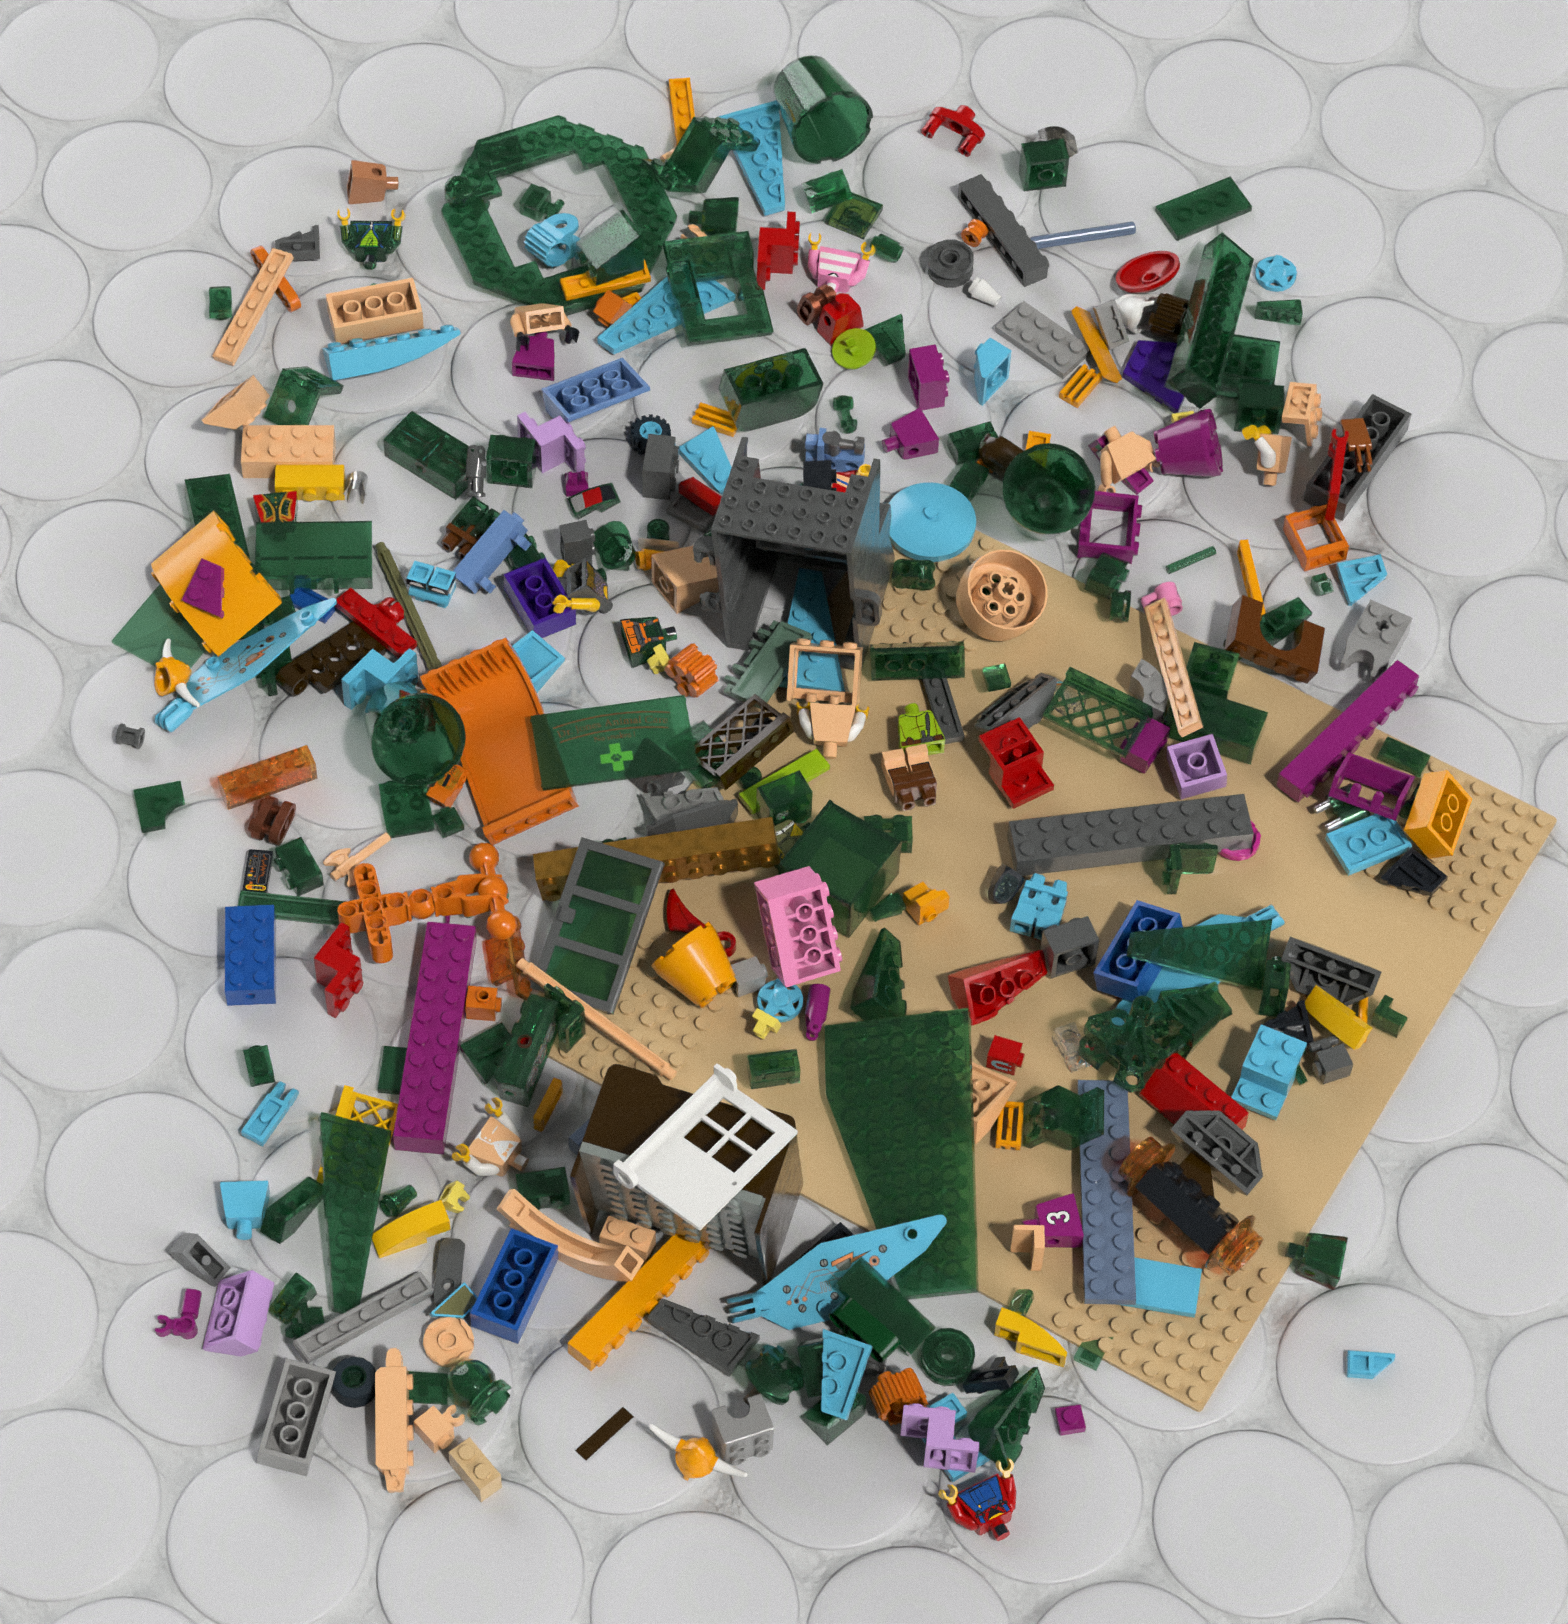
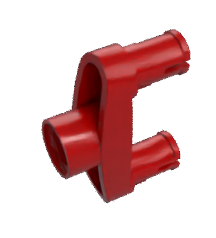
M960 105L956 111L935 107L929 115L930 119L921 129V133L925 137L929 133L928 138H933L940 126H944L966 137L958 148L959 153L962 155L965 153L966 157L971 155L976 145L980 144L985 137L984 130L973 121L975 118L974 111L965 105Z

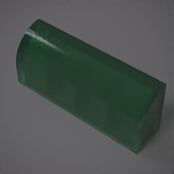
M863 1257L834 1286L845 1297L849 1296L857 1301L893 1332L900 1341L899 1348L908 1357L936 1328L928 1318Z

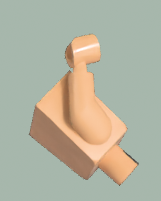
M1116 426L1106 430L1104 434L1109 444L1101 450L1100 471L1102 484L1099 486L1098 491L1106 492L1108 489V492L1115 493V488L1110 485L1112 482L1116 484L1142 468L1151 473L1153 472L1152 466L1158 468L1160 462L1155 460L1151 442L1135 434L1133 431L1121 436Z

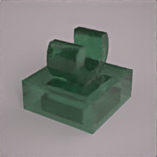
M1005 663L982 668L988 692L1011 688V680Z
M448 806L441 809L439 813L432 815L433 822L442 838L465 830L464 823L455 807L450 808Z

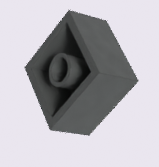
M648 434L642 469V497L670 500L671 491L675 492V476L679 471L678 458L680 449L679 446H676V437Z
M1088 916L1073 918L1068 923L1052 925L1043 930L1040 950L1044 952L1046 968L1050 979L1096 964L1099 938Z

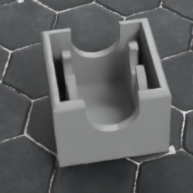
M761 1394L747 1398L750 1410H748L749 1413L743 1418L732 1417L725 1405L712 1409V1435L724 1462L739 1465L745 1462L746 1458L755 1455L756 1457H764L773 1450L774 1426Z

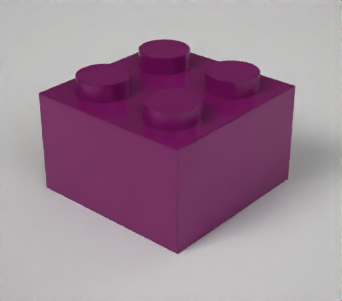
M936 344L909 349L907 377L917 408H921L922 411L944 407L945 397H948L946 384L950 382L947 370L943 369V355L941 352L938 353Z

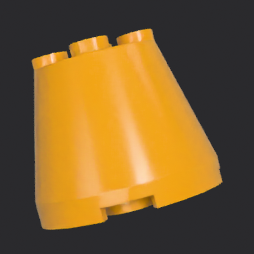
M709 921L705 924L704 928L700 925L677 941L665 953L664 957L661 955L651 965L661 978L694 1004L699 1005L701 1009L710 1004L718 993L722 995L729 990L737 980L716 929Z

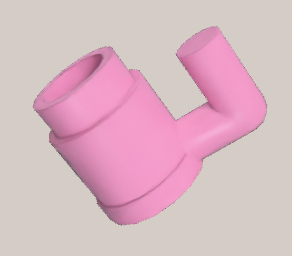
M1165 582L1158 585L1153 593L1143 596L1140 600L1144 609V607L1165 598L1168 602L1171 616L1180 613L1183 609L1182 600L1174 582Z

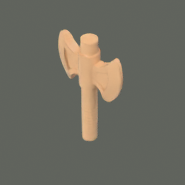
M385 832L351 857H348L351 853L350 848L339 849L331 853L324 860L323 864L324 866H336L335 870L330 873V877L334 881L347 875V887L355 886V867L389 842L391 838Z

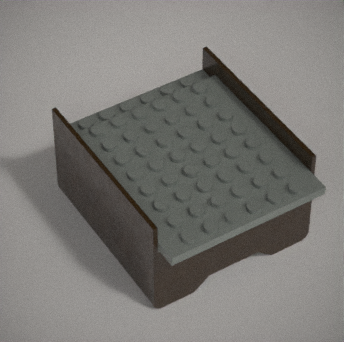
M621 1064L611 1065L607 1069L570 1174L586 1232L592 1234L598 1214L602 1210L613 1214V1217L618 1220L627 1221V1219L637 1221V1224L644 1228L654 1226L660 1228L661 1232L667 1235L675 1236L677 1233L685 1236V1239L690 1242L699 1243V1241L709 1243V1246L716 1250L726 1248L732 1250L733 1254L739 1257L747 1258L749 1255L759 1258L763 1286H765L773 1277L803 1187L797 1135L699 1231L639 1187L635 1186L633 1189H629L623 1186L617 1180L613 1164L618 1159L624 1162L693 1093L663 1085L657 1075ZM719 1102L706 1116L729 1131L745 1113L733 1105ZM767 1109L796 1129V1123L792 1116ZM750 1118L734 1136L757 1151L774 1133ZM702 1120L684 1136L686 1140L705 1153L723 1137L722 1134ZM728 1140L712 1158L735 1173L752 1155Z

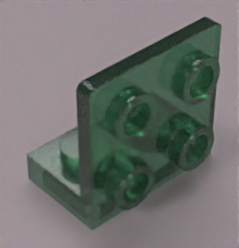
M547 983L544 986L545 1009L558 1019L559 1049L567 1054L586 1034L585 1009L577 1000L572 1001L559 987H553Z

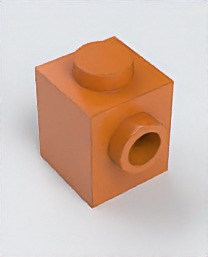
M607 290L604 296L597 301L593 312L599 316L598 321L609 327L610 324H613L624 315L632 305L617 294Z
M468 986L465 1004L466 1019L495 1021L496 1013L501 1012L502 998H498V988Z

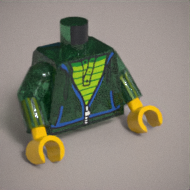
M347 208L348 216L344 218L340 216V210L338 209L337 217L342 223L340 225L342 244L350 254L355 255V261L363 262L364 268L372 270L376 268L377 262H386L388 255L392 254L401 244L403 228L401 222L406 217L403 210L400 218H395V208L391 211V216L395 220L393 225L392 221H350V224H348L350 210Z

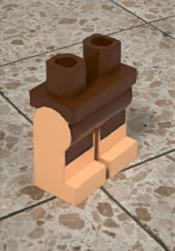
M926 744L906 747L905 754L903 748L882 752L881 767L893 796L894 804H899L902 811L912 810L915 807L914 800L922 799L923 805L926 807L936 804L937 781L929 761Z

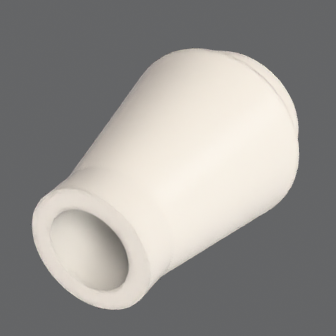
M977 277L968 289V292L972 294L971 297L991 304L994 307L997 306L1002 298L984 278L981 280Z

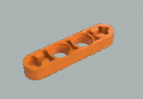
M262 245L250 250L252 259L259 270H261L269 255ZM283 277L275 293L287 310L293 312L301 308V302L287 279Z

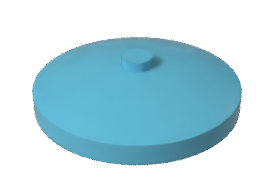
M940 483L914 484L898 492L889 502L891 504L890 542L899 552L912 559L924 562H940L951 559L962 553L974 538L976 529L974 508L961 492L950 486Z

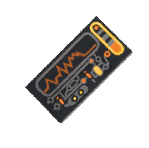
M249 849L242 889L243 894L267 896L274 856L273 851Z

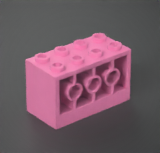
M810 866L754 882L771 969L785 987H789L841 971L839 962L842 961V955L835 943V940L838 939V934L835 926H832L831 918L834 917V914L826 898L829 896V889L826 882L821 881L819 874L815 873Z

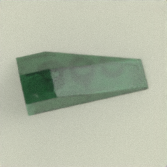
M885 927L880 930L853 990L850 1009L866 1023L901 1028L904 1026L907 1003L906 1000H902L901 991L905 988V983L901 980L899 971L903 967L901 942Z
M1038 1367L1031 1368L1014 1382L1009 1389L1003 1391L981 1409L967 1427L971 1439L974 1442H979V1452L994 1463L999 1460L1003 1469L1008 1467L1007 1458L1015 1463L1021 1455L1023 1449L1020 1444L1023 1435H1028L1031 1428L1028 1425L1031 1413L1037 1412L1045 1386Z

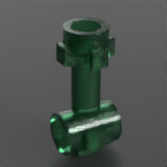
M839 395L833 398V408L835 411H841L843 420H840V428H843L844 433L850 434L856 431L858 425L857 419H852L850 410H853L854 407L853 397Z

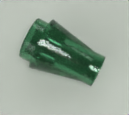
M898 892L895 894L890 893L874 907L870 908L869 913L874 922L885 918L901 915L902 911L906 910V906Z
M409 1184L404 1188L383 1195L382 1200L379 1201V1206L387 1217H397L417 1197V1192Z

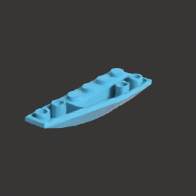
M444 325L440 327V330L422 329L418 333H401L392 337H379L372 340L363 341L362 338H355L349 340V344L341 345V342H333L327 344L328 347L322 348L330 378L338 380L380 372L413 361L459 336L461 332L460 329L453 327V325Z

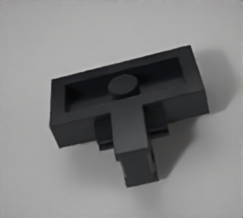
M1005 1356L996 1357L990 1368L972 1370L962 1386L966 1394L975 1392L981 1394L991 1390L1004 1391L1013 1385L1019 1375V1371L1016 1365L1008 1366Z

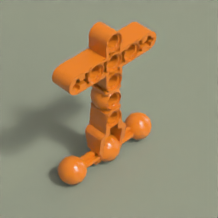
M482 842L475 845L469 854L471 866L481 872V874L460 875L455 881L431 887V892L425 889H417L409 896L407 891L404 893L394 892L381 895L374 866L368 863L359 864L354 869L358 899L343 902L337 909L339 924L342 922L350 927V934L366 931L371 957L376 963H387L393 958L389 927L400 925L407 921L411 922L412 917L426 919L434 912L436 917L439 915L450 916L456 914L472 917L491 911V915L486 923L487 931L491 937L498 940H506L512 937L517 928L516 918L511 912L505 910L504 907L509 902L507 899V884L502 879V875L496 874L494 869L499 862V853L495 846ZM478 892V895L476 896H467L469 894Z

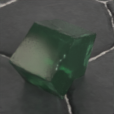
M1326 573L1312 576L1310 585L1316 596H1323L1334 592L1331 578H1328Z

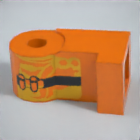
M450 761L444 767L434 787H430L426 793L427 797L437 805L450 810L468 777V770Z

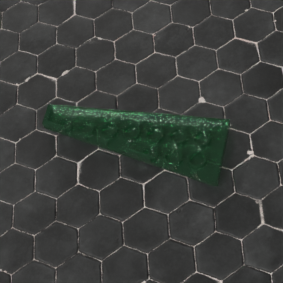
M321 1112L318 1117L320 1123L319 1144H321L324 1216L327 1223L326 1242H328L329 1252L327 1259L330 1266L331 1281L329 1283L332 1312L343 1314L360 1305L392 1131Z

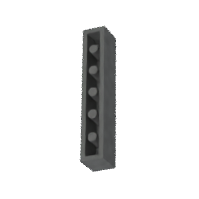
M980 174L959 183V200L973 219L980 220L988 228V239L1022 285L1027 287L1047 278L1049 268L1047 257L1042 256L1035 241H1031L1025 228L1016 221L1014 213L1007 209L1002 197L995 193L991 182L987 181Z

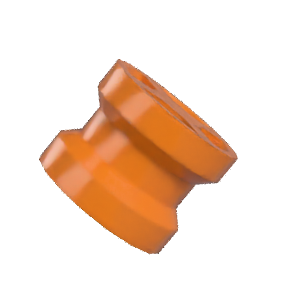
M973 219L969 222L968 228L961 232V238L967 245L978 247L981 240L987 236L988 228L980 220Z

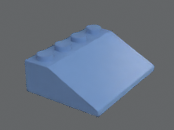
M622 357L541 390L546 412L553 419L561 416L565 422H571L650 391V386Z

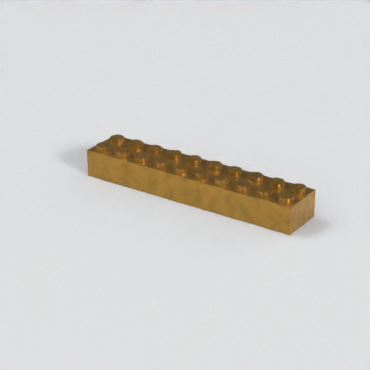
M772 817L603 843L665 863L658 883H675L680 879H699L706 875H724L731 871L745 872L751 868H770L776 864H781ZM578 847L533 854L535 878L543 901H557L561 898ZM588 850L576 885L603 894L616 889L628 890L635 886L646 887L652 869Z

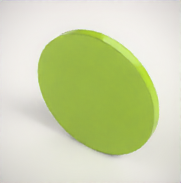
M859 328L849 329L841 333L834 341L832 347L834 360L845 369H858L865 366L872 360L876 352V343L873 336L868 331Z

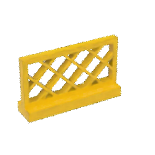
M344 1085L316 1182L326 1185V1182L329 1181L375 1194L394 1131L398 1104L354 1092V1087ZM355 1101L366 1103L369 1110L359 1114L354 1107ZM383 1108L393 1110V1116L385 1121L382 1120L377 1112ZM373 1114L379 1124L367 1128L362 1119ZM358 1121L363 1131L353 1136L348 1129V1125ZM382 1128L387 1137L377 1143L371 1133ZM367 1135L372 1145L361 1150L356 1140ZM352 1143L357 1153L346 1158L341 1149L343 1146ZM376 1150L380 1160L370 1164L364 1154ZM361 1157L366 1167L355 1172L350 1161ZM344 1164L351 1173L346 1177L334 1175L335 1169ZM369 1171L374 1178L373 1185L362 1183L358 1176Z

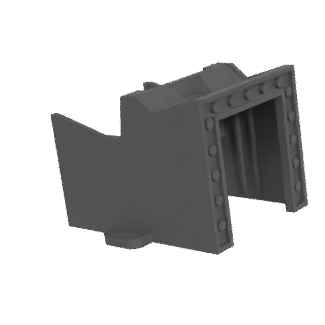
M742 437L711 528L712 536L698 538L693 546L694 560L701 563L704 557H709L710 565L716 564L720 593L705 592L700 594L701 610L722 613L726 646L749 651V642L751 639L753 640L778 560L848 571L850 598L853 600L854 612L844 642L857 643V647H863V667L874 628L881 620V604L895 561L894 551L889 538L891 504L885 505L880 503V459H873L868 477L851 474L846 492L844 493L761 479L759 459L747 457V444L749 440L748 437ZM840 654L838 661L840 667L854 669L855 656Z

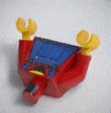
M1007 1458L1008 1467L1006 1469H1002L1001 1462L997 1460L996 1468L1002 1472L1001 1477L999 1474L993 1475L958 1492L954 1485L947 1484L950 1490L948 1497L944 1490H939V1497L948 1501L947 1507L955 1523L970 1531H975L977 1535H983L991 1531L997 1541H1001L1010 1535L1005 1524L1011 1521L1012 1512L1016 1508L1017 1495L1013 1474H1010L1014 1467L1011 1459Z

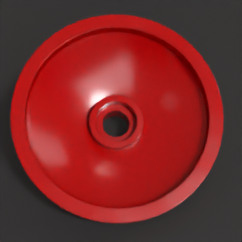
M1153 251L1137 256L1119 269L1116 275L1117 285L1121 290L1135 294L1159 290L1176 276L1180 268L1179 258L1170 251Z

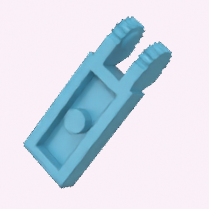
M278 1082L241 1131L242 1136L263 1147L294 1104V1101H296L299 1091L293 1088L284 1100H281L279 1098L283 1094L286 1084Z

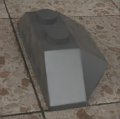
M1039 673L1034 679L1027 680L1014 687L979 715L977 723L974 725L976 730L986 733L1019 717L1028 729L1039 723L1049 713L1057 684L1056 677Z
M737 799L718 800L672 814L659 820L655 825L650 824L646 826V836L734 823L738 816Z
M1291 936L1281 958L1296 991L1309 995L1315 985H1317L1346 1006L1373 995L1382 973L1361 962Z
M1186 1111L1170 1129L1184 1151L1188 1154L1192 1152L1209 1165L1212 1175L1224 1185L1247 1196L1262 1179L1263 1172L1258 1143L1221 1111Z

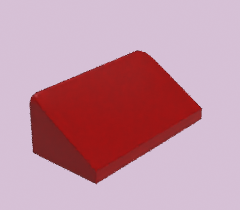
M694 477L681 481L678 484L679 494L713 517L716 515L722 498L721 495Z

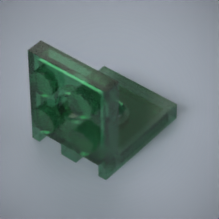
M308 366L282 368L263 417L277 425H309L320 396L341 394L344 385ZM290 400L294 401L296 405L293 413L288 409Z

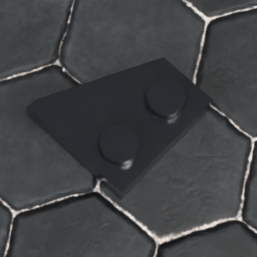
M1411 847L1380 878V882L1385 885L1432 896L1447 881L1448 876Z
M1304 1000L1297 1002V1005L1286 1012L1284 1010L1275 1019L1268 1020L1262 1024L1307 1043V1046L1308 1043L1314 1042Z

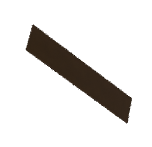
M622 1407L575 1451L585 1460L589 1459L634 1416Z

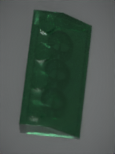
M964 641L870 644L871 681L965 678Z

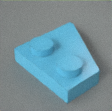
M1381 554L1345 561L1336 565L1348 606H1352L1387 577Z

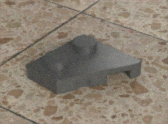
M319 225L312 226V231L302 234L298 231L288 237L275 240V249L291 253L294 257L292 261L320 259Z

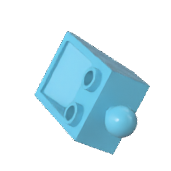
M533 630L512 646L521 659L537 693L565 661V657Z

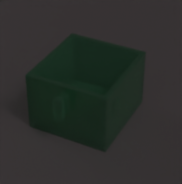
M829 800L779 863L778 875L810 866L815 873L819 874L821 881L826 882L828 886L829 896L826 898L834 914V917L831 918L832 926H835L837 932L850 938L899 874L902 841L895 839L834 804L832 800Z

